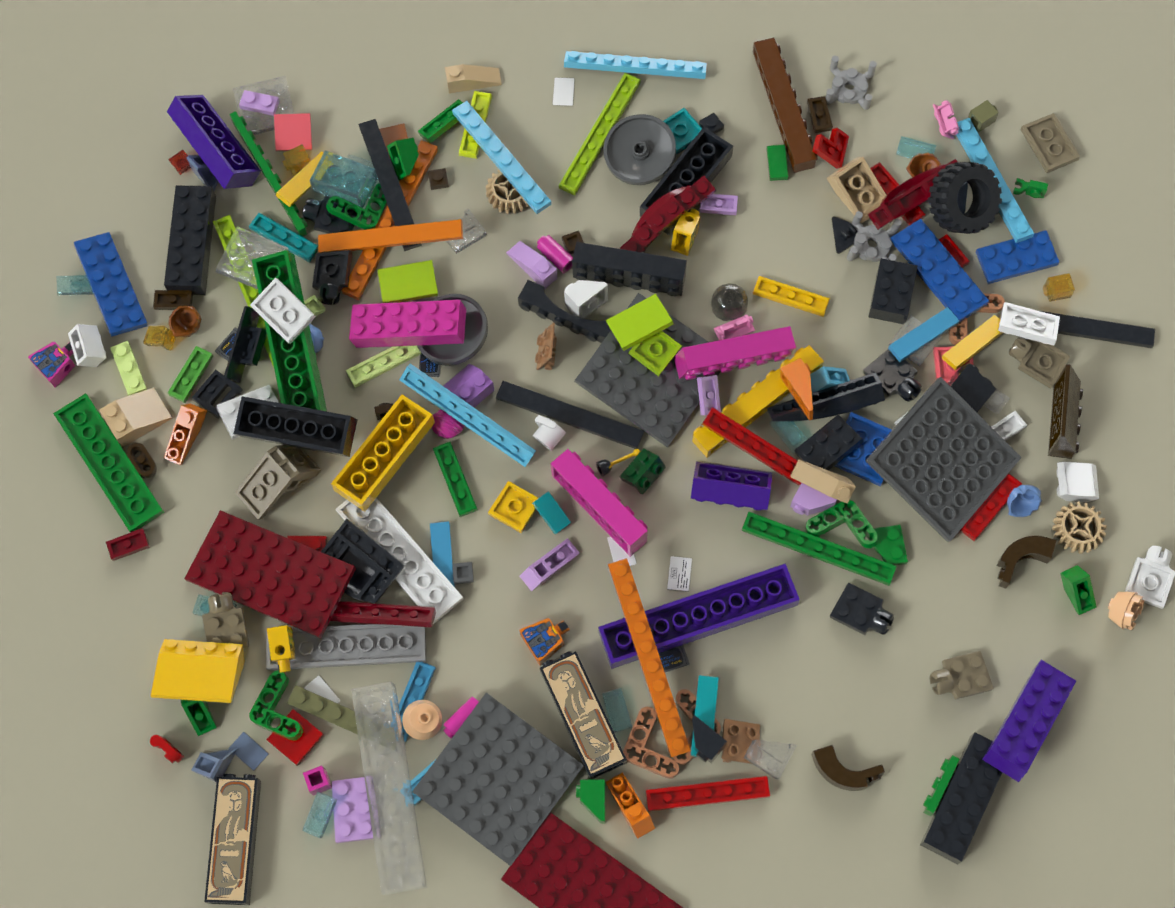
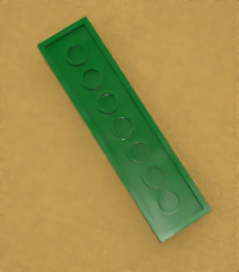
M86 393L53 413L130 533L140 529L164 513Z

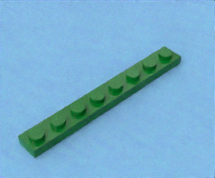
M236 111L229 114L232 123L276 195L281 189L280 184L282 183L278 174H273L271 171L273 167L269 159L265 160L262 156L264 151L260 145L256 146L254 142L256 138L251 130L247 131L245 127L247 123L243 116L239 117ZM278 198L299 235L302 237L307 235L306 227L308 225L303 217L299 218L297 214L299 210L295 203L289 207Z
M748 512L742 527L743 532L888 586L891 584L897 567L752 512Z

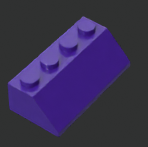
M696 461L690 499H695L699 502L710 501L719 505L730 504L739 508L750 507L755 510H768L772 472Z

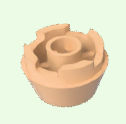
M1118 592L1109 603V619L1121 629L1133 630L1136 626V623L1133 621H1136L1139 614L1141 615L1144 606L1143 596L1138 595L1137 592Z
M414 701L407 706L403 713V727L407 734L414 739H430L441 729V711L431 701Z

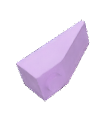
M521 241L506 252L537 284L544 286L545 289L557 279V269L545 257Z
M567 538L530 565L519 577L533 591L575 558L579 551Z

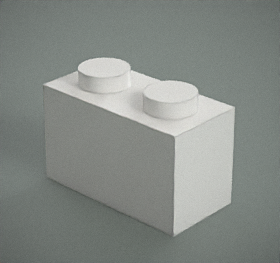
M77 324L68 333L77 366L97 367L106 359V353L96 325Z

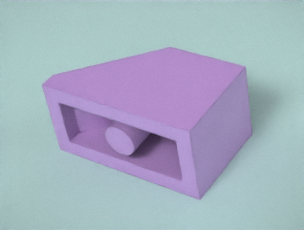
M801 483L790 507L796 513L808 516L829 509L836 504L837 499Z

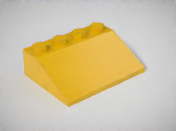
M164 639L158 655L151 698L231 703L245 663L243 644Z

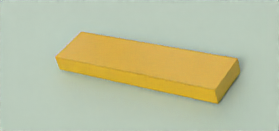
M321 151L276 193V197L291 207L330 171L336 162Z
M762 276L758 277L753 291V295L824 317L830 298Z
M993 315L943 354L942 359L956 371L1004 333L998 331L1000 319Z

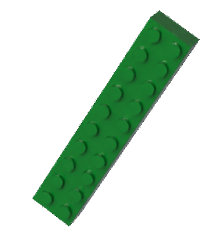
M284 250L252 259L259 295L277 278L305 305L294 254ZM264 320L281 403L327 412L310 326L308 325L289 344Z

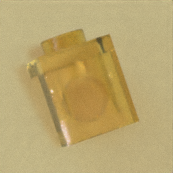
M148 326L143 343L147 346H162L166 350L171 351L176 337L165 326Z

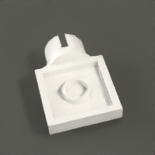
M1151 546L1145 559L1136 558L1125 592H1137L1138 595L1143 596L1142 600L1145 603L1163 609L1175 576V571L1169 567L1172 552L1166 548L1162 552V547Z

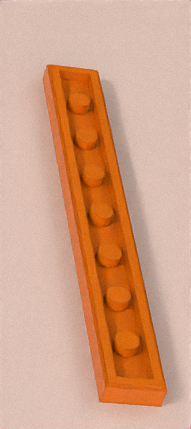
M461 219L321 234L318 235V252L355 251L463 239V223Z

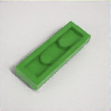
M196 346L169 389L168 395L186 403L214 357L213 354Z

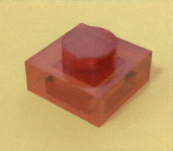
M183 149L168 159L179 175L191 168L187 160L188 155Z

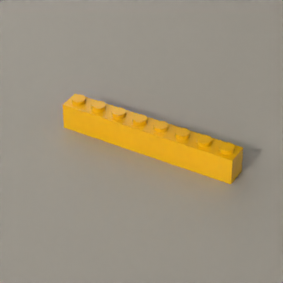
M808 345L806 348L802 347L797 350L793 358L784 360L780 365L781 368L801 358L804 364L807 363L812 374L823 367L824 360ZM780 368L776 371H770L762 382L757 381L748 393L743 392L739 395L735 403L726 405L722 413L745 428L767 412L768 407L776 405L790 394V391L780 378ZM699 426L693 432L692 442L706 458L728 442L705 426Z

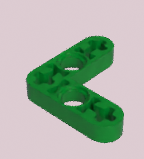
M378 183L373 189L365 209L338 196L330 197L326 208L332 215L367 230L374 229L377 225L386 200L384 195L381 198H377L381 189ZM334 202L337 203L336 208H333ZM371 203H377L380 209L373 210ZM354 210L357 216L350 217L347 211ZM368 218L371 219L370 224L366 223Z
M849 500L848 504L841 501L806 522V533L817 537L846 523L864 548H874L878 543L877 532L852 500ZM845 507H847L848 509L851 508V514L849 513L848 510H845V511H844V508H845ZM834 515L837 519L834 522H828L826 517ZM860 520L864 525L857 528L853 526V522ZM811 526H818V530H815L814 528L811 529ZM865 531L869 538L872 537V541L865 540Z
M279 670L272 672L249 713V718L255 725L294 741L302 736V726L297 721L274 711L289 683L287 675L279 673ZM276 679H282V682H275ZM270 693L274 694L273 700L266 703L264 700L265 696ZM257 714H263L262 718L256 717ZM274 719H281L278 727L273 728L271 726ZM286 725L292 729L296 728V732L290 733L285 728Z

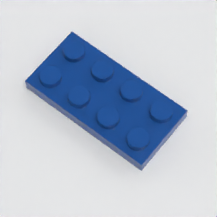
M1047 230L1034 233L1032 238L1018 243L1012 239L976 249V255L988 284L1058 266L1059 259Z

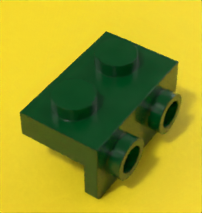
M643 448L619 477L622 481L635 487L643 495L664 471L666 466L658 455Z

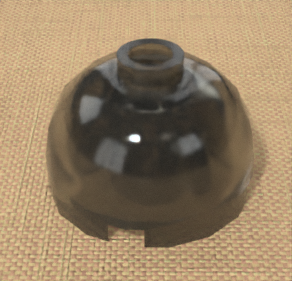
M727 283L719 286L712 295V312L723 321L735 320L744 316L748 306L746 292L736 284Z

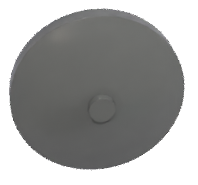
M646 114L628 116L617 122L607 134L604 142V158L611 173L622 182L631 185L650 184L662 178L672 167L676 157L675 138L668 125L657 117Z
M447 294L432 301L461 300L466 307L464 343L417 345V347L428 360L439 365L451 366L461 364L479 352L487 338L488 320L482 307L471 297L462 294Z

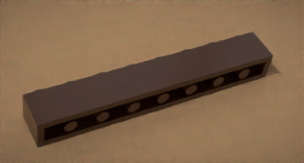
M773 37L754 42L753 55L793 172L796 173L815 168L818 155L813 152L812 137L810 134H807V123L805 119H802L801 105L796 102V91L790 85L791 77L789 73H786L784 58L781 59L779 43L776 44Z

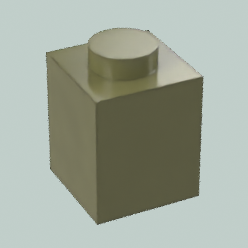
M986 100L972 109L968 118H970L979 133L996 121L999 112L995 105Z

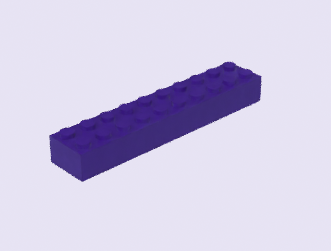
M785 563L646 610L645 614L658 653L796 607L800 599ZM625 618L598 627V633L611 669L639 660Z

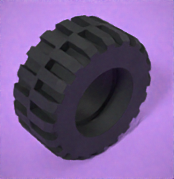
M955 162L938 172L939 176L934 177L932 181L934 184L929 189L931 195L928 197V203H931V207H929L930 213L934 214L933 219L935 222L939 223L941 228L953 233L975 234L988 228V223H993L995 214L998 215L1000 210L998 208L999 204L1002 203V198H1000L1002 191L1001 187L998 186L1000 184L998 178L994 177L995 173L988 169L987 166L974 162ZM967 182L972 189L973 199L968 211L962 214L958 207L957 197L961 186Z

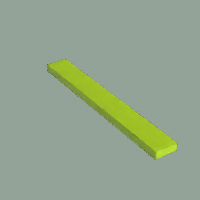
M624 73L561 180L559 189L574 196L576 195L601 152L607 134L619 121L640 85L641 79Z

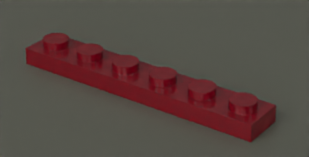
M340 601L330 621L432 628L436 609L435 607Z

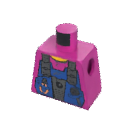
M51 342L28 356L35 367L54 387H57L75 367V364L69 358L74 354L71 342L62 349L56 342Z

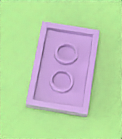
M373 777L332 781L335 842L344 843L377 839Z

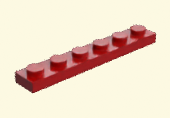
M712 407L701 425L795 484L801 485V482L791 478V474L798 462L796 459Z
M767 776L646 790L648 812L770 797Z

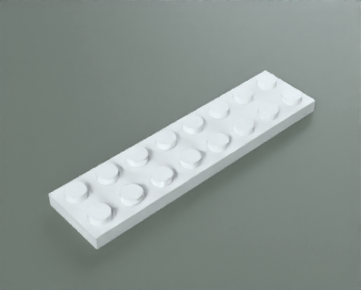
M377 498L365 512L348 500L335 509L344 521L347 518L405 565L395 580L417 606L435 607L436 615L433 624L464 599Z

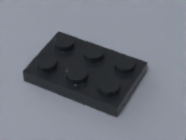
M838 414L797 447L794 452L802 461L830 470L864 441Z

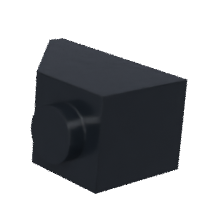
M694 716L692 723L695 751L698 752L696 755L703 762L706 763L708 760L712 764L727 745V741L698 717Z

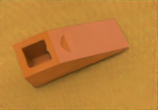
M191 403L181 405L164 459L182 465L202 428L207 410Z
M623 772L605 782L637 839L655 829L649 813Z

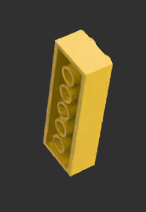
M402 394L333 480L331 485L334 491L365 512L434 425L433 415Z

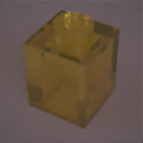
M303 144L283 153L285 158L282 161L287 171H291L293 176L311 161Z
M1070 273L1048 277L1043 285L1044 295L1048 297L1049 302L1071 298L1075 291Z

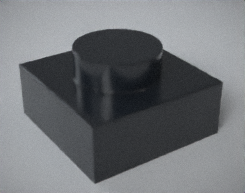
M714 112L699 121L701 128L705 127L714 134L724 129V124Z

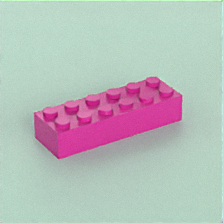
M461 300L352 305L349 340L356 348L463 344L466 307Z
M788 326L684 347L674 356V361L679 379L692 380L701 374L710 376L714 375L716 371H721L722 373L730 372L735 367L745 369L750 367V364L764 365L769 360H774L775 362L783 361L786 359V356L791 355L796 345L791 327Z
M567 449L551 463L552 477L630 557L647 542V525L641 519L638 521L633 516L634 512L630 507H624L621 504L619 496L615 492L611 493L607 489V484L601 478L598 480L594 476L595 473L590 466L583 465L580 456L576 452H571Z

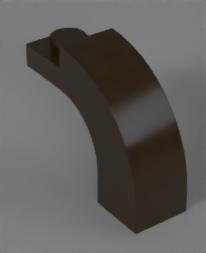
M1027 536L1013 542L1004 551L996 565L1001 567L997 577L1000 580L999 587L1005 589L1008 587L1016 563L1023 559H1034L1047 564L1052 558L1057 540L1044 536Z
M833 745L814 750L811 754L815 766L822 777L830 784L843 790H865L868 787L866 780H869V783L881 779L880 776L885 773L882 764L861 771H852L845 768L837 759Z

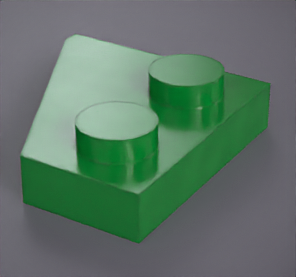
M901 525L874 528L878 535V543L874 549L882 556V560L892 565L907 564L908 559ZM865 531V532H864L865 537H867L870 541H872V537L869 538V537L867 536V534H866V531Z

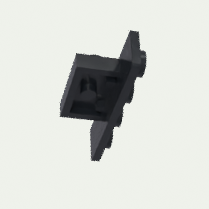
M244 306L224 374L225 378L238 383L241 382L245 365H258L267 334L265 329L256 328L260 315L249 306Z

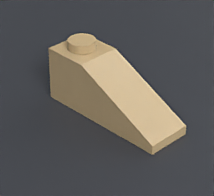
M464 64L445 67L449 94L502 85L499 68Z
M800 459L791 474V478L847 504L856 488L849 478Z

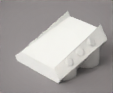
M1075 462L1057 463V477L1059 480L1057 495L1065 501L1090 502L1099 499L1096 465Z

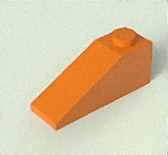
M801 358L780 368V378L810 421L813 419L811 369L807 363L804 364Z

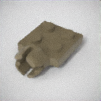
M1018 337L1009 350V355L1020 362L1018 367L1020 371L1050 389L1070 358L1069 355L1050 344L1030 341L1023 337Z
M222 592L223 595L220 596L219 593L211 595L208 598L210 610L208 613L202 614L207 642L243 644V648L249 647L243 607L237 608L233 605L231 593Z
M981 651L945 659L942 661L943 669L932 672L929 677L930 684L937 683L936 687H932L935 694L952 693L955 700L994 689Z

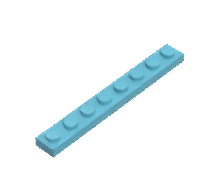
M566 51L564 59L565 68L705 79L707 63L700 61L667 60L664 58L655 59Z
M468 101L452 110L457 120L536 214L552 205L547 195Z
M970 118L957 122L959 133L956 136L970 161L987 166L988 169L995 173L994 177H997L1000 184L998 186L1001 187L1002 191L1000 194L1002 203L998 207L1000 209L999 213L1013 239L1018 243L1032 238L1034 235L1033 230Z
M412 364L406 367L399 379L401 382L526 467L535 454V449Z

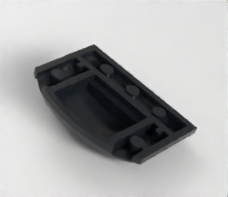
M347 518L321 551L356 567L344 593L360 601L377 603L405 567L394 555L389 553Z

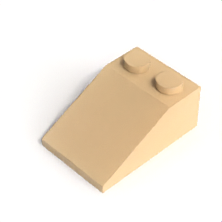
M864 157L853 159L827 177L837 196L855 216L858 211L863 213L860 223L869 219L868 214L878 208L886 196Z
M155 388L117 399L99 409L122 447L173 419Z

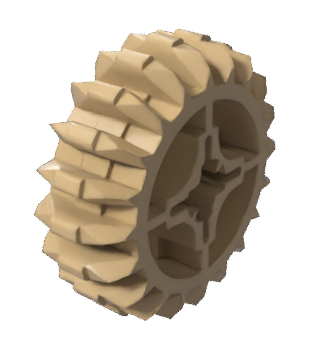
M499 169L497 171L498 174L492 173V178H488V184L486 185V197L494 209L498 208L500 213L505 210L508 215L509 211H513L515 214L517 209L522 212L523 206L528 208V203ZM497 194H500V196L505 197L506 200H505V199H502V198L499 197Z
M1079 501L1075 503V506L1072 502L1067 507L1063 506L1061 511L1056 513V518L1053 519V523L1056 525L1052 527V530L1057 531L1054 537H1060L1058 544L1064 543V549L1071 547V553H1074L1076 549L1079 554H1082L1084 550L1089 553L1091 548L1097 549L1098 544L1103 542L1102 538L1106 536L1104 530L1107 528V525L1102 524L1105 518L1098 517L1101 511L1095 513V506L1088 508V503H1084L1081 506ZM1065 519H1067L1070 526L1069 532L1065 528ZM1090 523L1092 524L1093 529H1094V534H1093V536L1090 534V533H1091V531H1090V529H1089V524H1090ZM1084 525L1082 529L1075 530L1076 526L1078 527ZM1073 537H1078V538H1080L1082 541L1076 540V539H1074Z

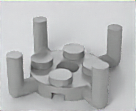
M833 56L830 71L835 77L832 82V89L830 88L826 92L827 104L829 105L836 100L841 103H859L864 110H868L872 96L866 94L868 89L867 80L874 76L877 63L871 61L868 71L862 75L854 68L840 71L837 68L839 58L838 56ZM850 84L854 86V89L848 90L845 86Z
M860 211L856 212L852 225L858 232L854 238V246L850 248L847 255V260L853 261L860 257L863 260H872V262H878L881 258L895 261L897 258L895 254H891L889 258L887 254L892 245L890 237L897 233L902 223L901 220L895 219L891 228L886 231L882 228L877 230L874 224L863 227L860 223L863 213ZM868 241H875L877 246L870 247Z

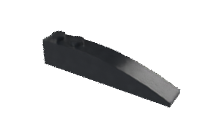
M876 372L812 393V420L857 411L885 401L882 383ZM795 399L767 408L773 422L809 420Z

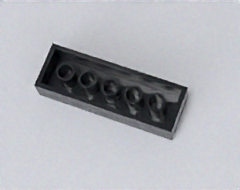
M703 127L640 205V217L654 202L673 190L692 186L703 176L712 183L731 159L733 145ZM679 218L676 221H674L669 227H667L663 232L667 235H670L673 232Z
M175 186L164 279L166 290H191L193 295H206L216 194L212 186Z
M576 242L572 269L573 278L577 280L605 282L616 287L626 286L634 290L644 289L652 293H667L670 296H682L687 260Z
M241 396L233 434L243 438L350 457L358 419L349 415Z
M976 732L970 736L920 843V846L957 865L962 862L1003 773L982 760L992 740Z

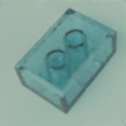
M325 150L309 181L313 191L328 197H341L363 208L378 178L375 168Z

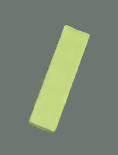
M417 345L393 346L347 369L346 373L356 388L419 356L421 351Z

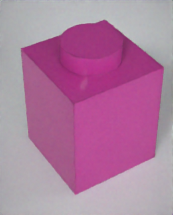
M322 765L303 773L308 790L313 796L332 789L326 769Z

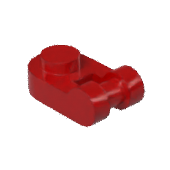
M153 735L150 738V744L153 747L162 749L166 753L164 757L171 763L175 761L179 763L184 758V755L166 738L160 735Z

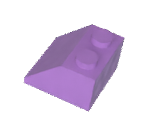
M468 364L443 385L474 408L494 391L493 382L481 369L471 364Z

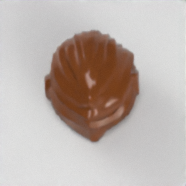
M918 153L912 157L906 170L914 177L940 166L941 163L933 154Z
M178 306L169 316L168 325L173 336L190 337L197 333L202 319L198 310L193 306Z

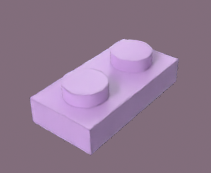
M244 90L239 107L243 110L274 116L280 100L276 96Z
M712 194L703 203H700V213L736 215L738 196Z
M717 375L697 377L701 415H707L712 407L721 412Z

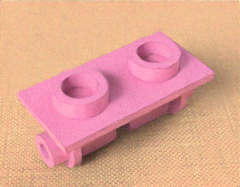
M948 100L943 101L941 106L933 104L934 116L938 120L941 135L954 139L953 135L959 133V126L956 117L949 119V117L954 115L952 104Z
M748 315L713 328L719 340L743 336L755 331L752 325L753 319L751 316L748 317Z

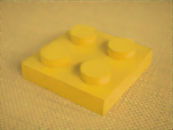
M508 481L488 511V515L522 533L537 510L532 503L538 497Z

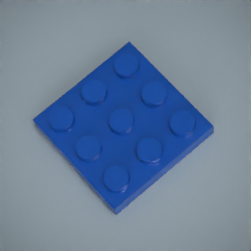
M851 412L846 423L864 442L837 463L835 467L881 487L884 479L865 460L892 430Z

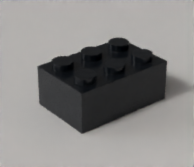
M880 259L868 315L869 318L905 325L909 314L917 265Z

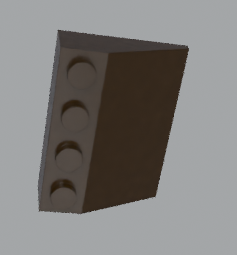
M1066 364L1053 386L1048 456L1072 459L1079 450V442H1076L1081 425L1078 424V418H1080L1082 413V406H1079V400L1083 397V389L1080 388L1081 381L1070 364Z

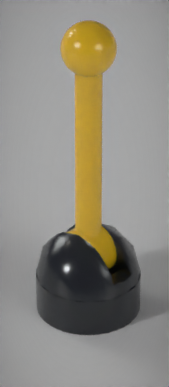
M635 449L632 453L612 462L605 459L596 462L597 469L601 476L607 475L611 472L613 465L637 456L641 451Z

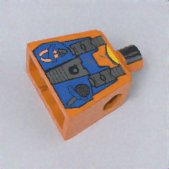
M547 618L524 627L519 632L541 666L564 646L561 635L570 629L564 620L554 626L551 620Z

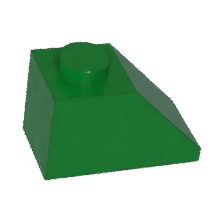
M414 137L396 140L387 145L398 180L410 175L419 156Z
M1077 565L1060 573L1063 588L1078 615L1097 608L1091 578L1087 572Z
M181 700V706L198 736L217 728L206 701Z
M605 779L580 780V785H576V798H580V803L601 824H605Z

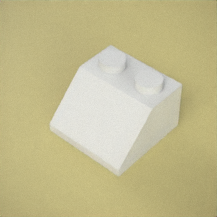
M583 280L569 284L564 291L565 307L572 315L583 319L608 301V285L605 282Z

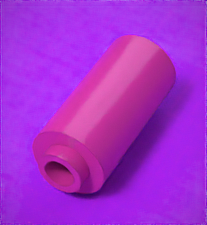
M544 235L538 240L537 249L562 273H566L572 268L573 257L550 235Z
M473 696L443 724L445 727L443 731L450 739H452L479 703Z

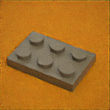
M1054 113L1021 127V132L1046 173L1079 160L1080 155Z

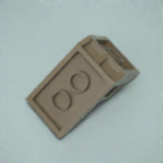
M277 445L264 454L235 491V494L254 516L260 520L266 516L284 492L294 491L317 476L321 469L302 448Z

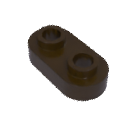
M131 444L127 449V456L140 476L144 478L152 477L157 471L154 460L143 444ZM137 452H141L139 456H135ZM150 467V470L145 471V468Z

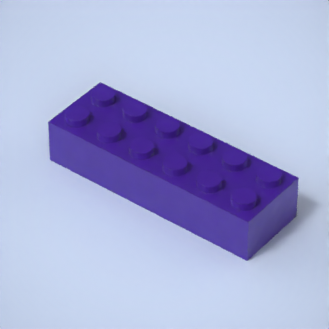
M175 96L167 113L219 181L220 185L224 189L251 187L261 170L205 96Z
M1041 659L1032 670L982 760L1019 782L1028 772L1072 691L1076 680Z

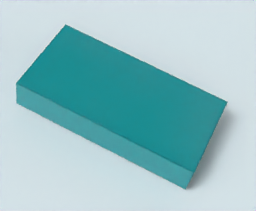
M549 491L532 503L554 534H557L571 523Z

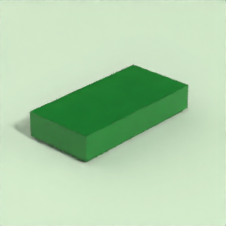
M785 145L767 146L770 181L788 180Z

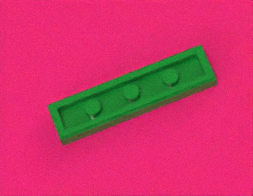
M451 441L434 447L433 451L459 517L478 511Z

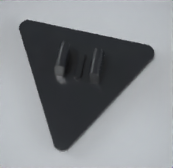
M833 216L831 220L836 253L840 254L854 245V238L858 231L852 223Z

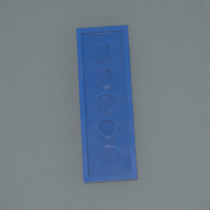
M919 219L891 237L893 245L909 264L918 266L916 273L944 307H948L958 318L959 323L988 305L989 300L922 219Z
M110 232L74 241L75 250L111 337L147 327L146 318Z

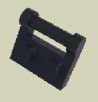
M215 369L193 395L192 400L219 419L221 416L217 407L212 406L227 387L231 388V390L219 404L233 399L243 389L232 380L225 378L222 373Z

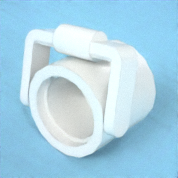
M538 415L535 418V422L539 428L533 434V437L552 451L566 432L554 421Z

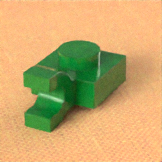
M1016 178L1015 185H1019L1021 188L1015 187L1013 194L1020 195L1026 192L1025 195L1033 198H1044L1048 183L1034 180L1026 182L1023 179Z

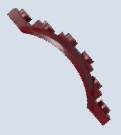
M954 159L948 164L922 172L906 180L888 193L881 201L880 206L868 214L877 230L927 201L931 195L929 189L934 184L932 183L934 177L939 176L938 172L941 169H945L947 165L958 161Z
M703 176L692 186L681 187L665 194L644 212L637 222L631 238L620 249L644 253L647 247L667 227L700 202L703 203L717 190Z

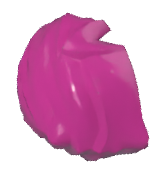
M442 409L433 414L435 423L432 426V430L438 437L453 438L460 434L465 427Z

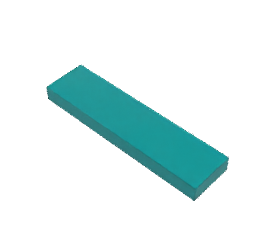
M260 212L249 225L250 230L309 263L318 252L317 244Z
M699 675L695 716L714 730L719 677ZM693 732L691 756L697 757L696 754L698 752L695 751V741Z

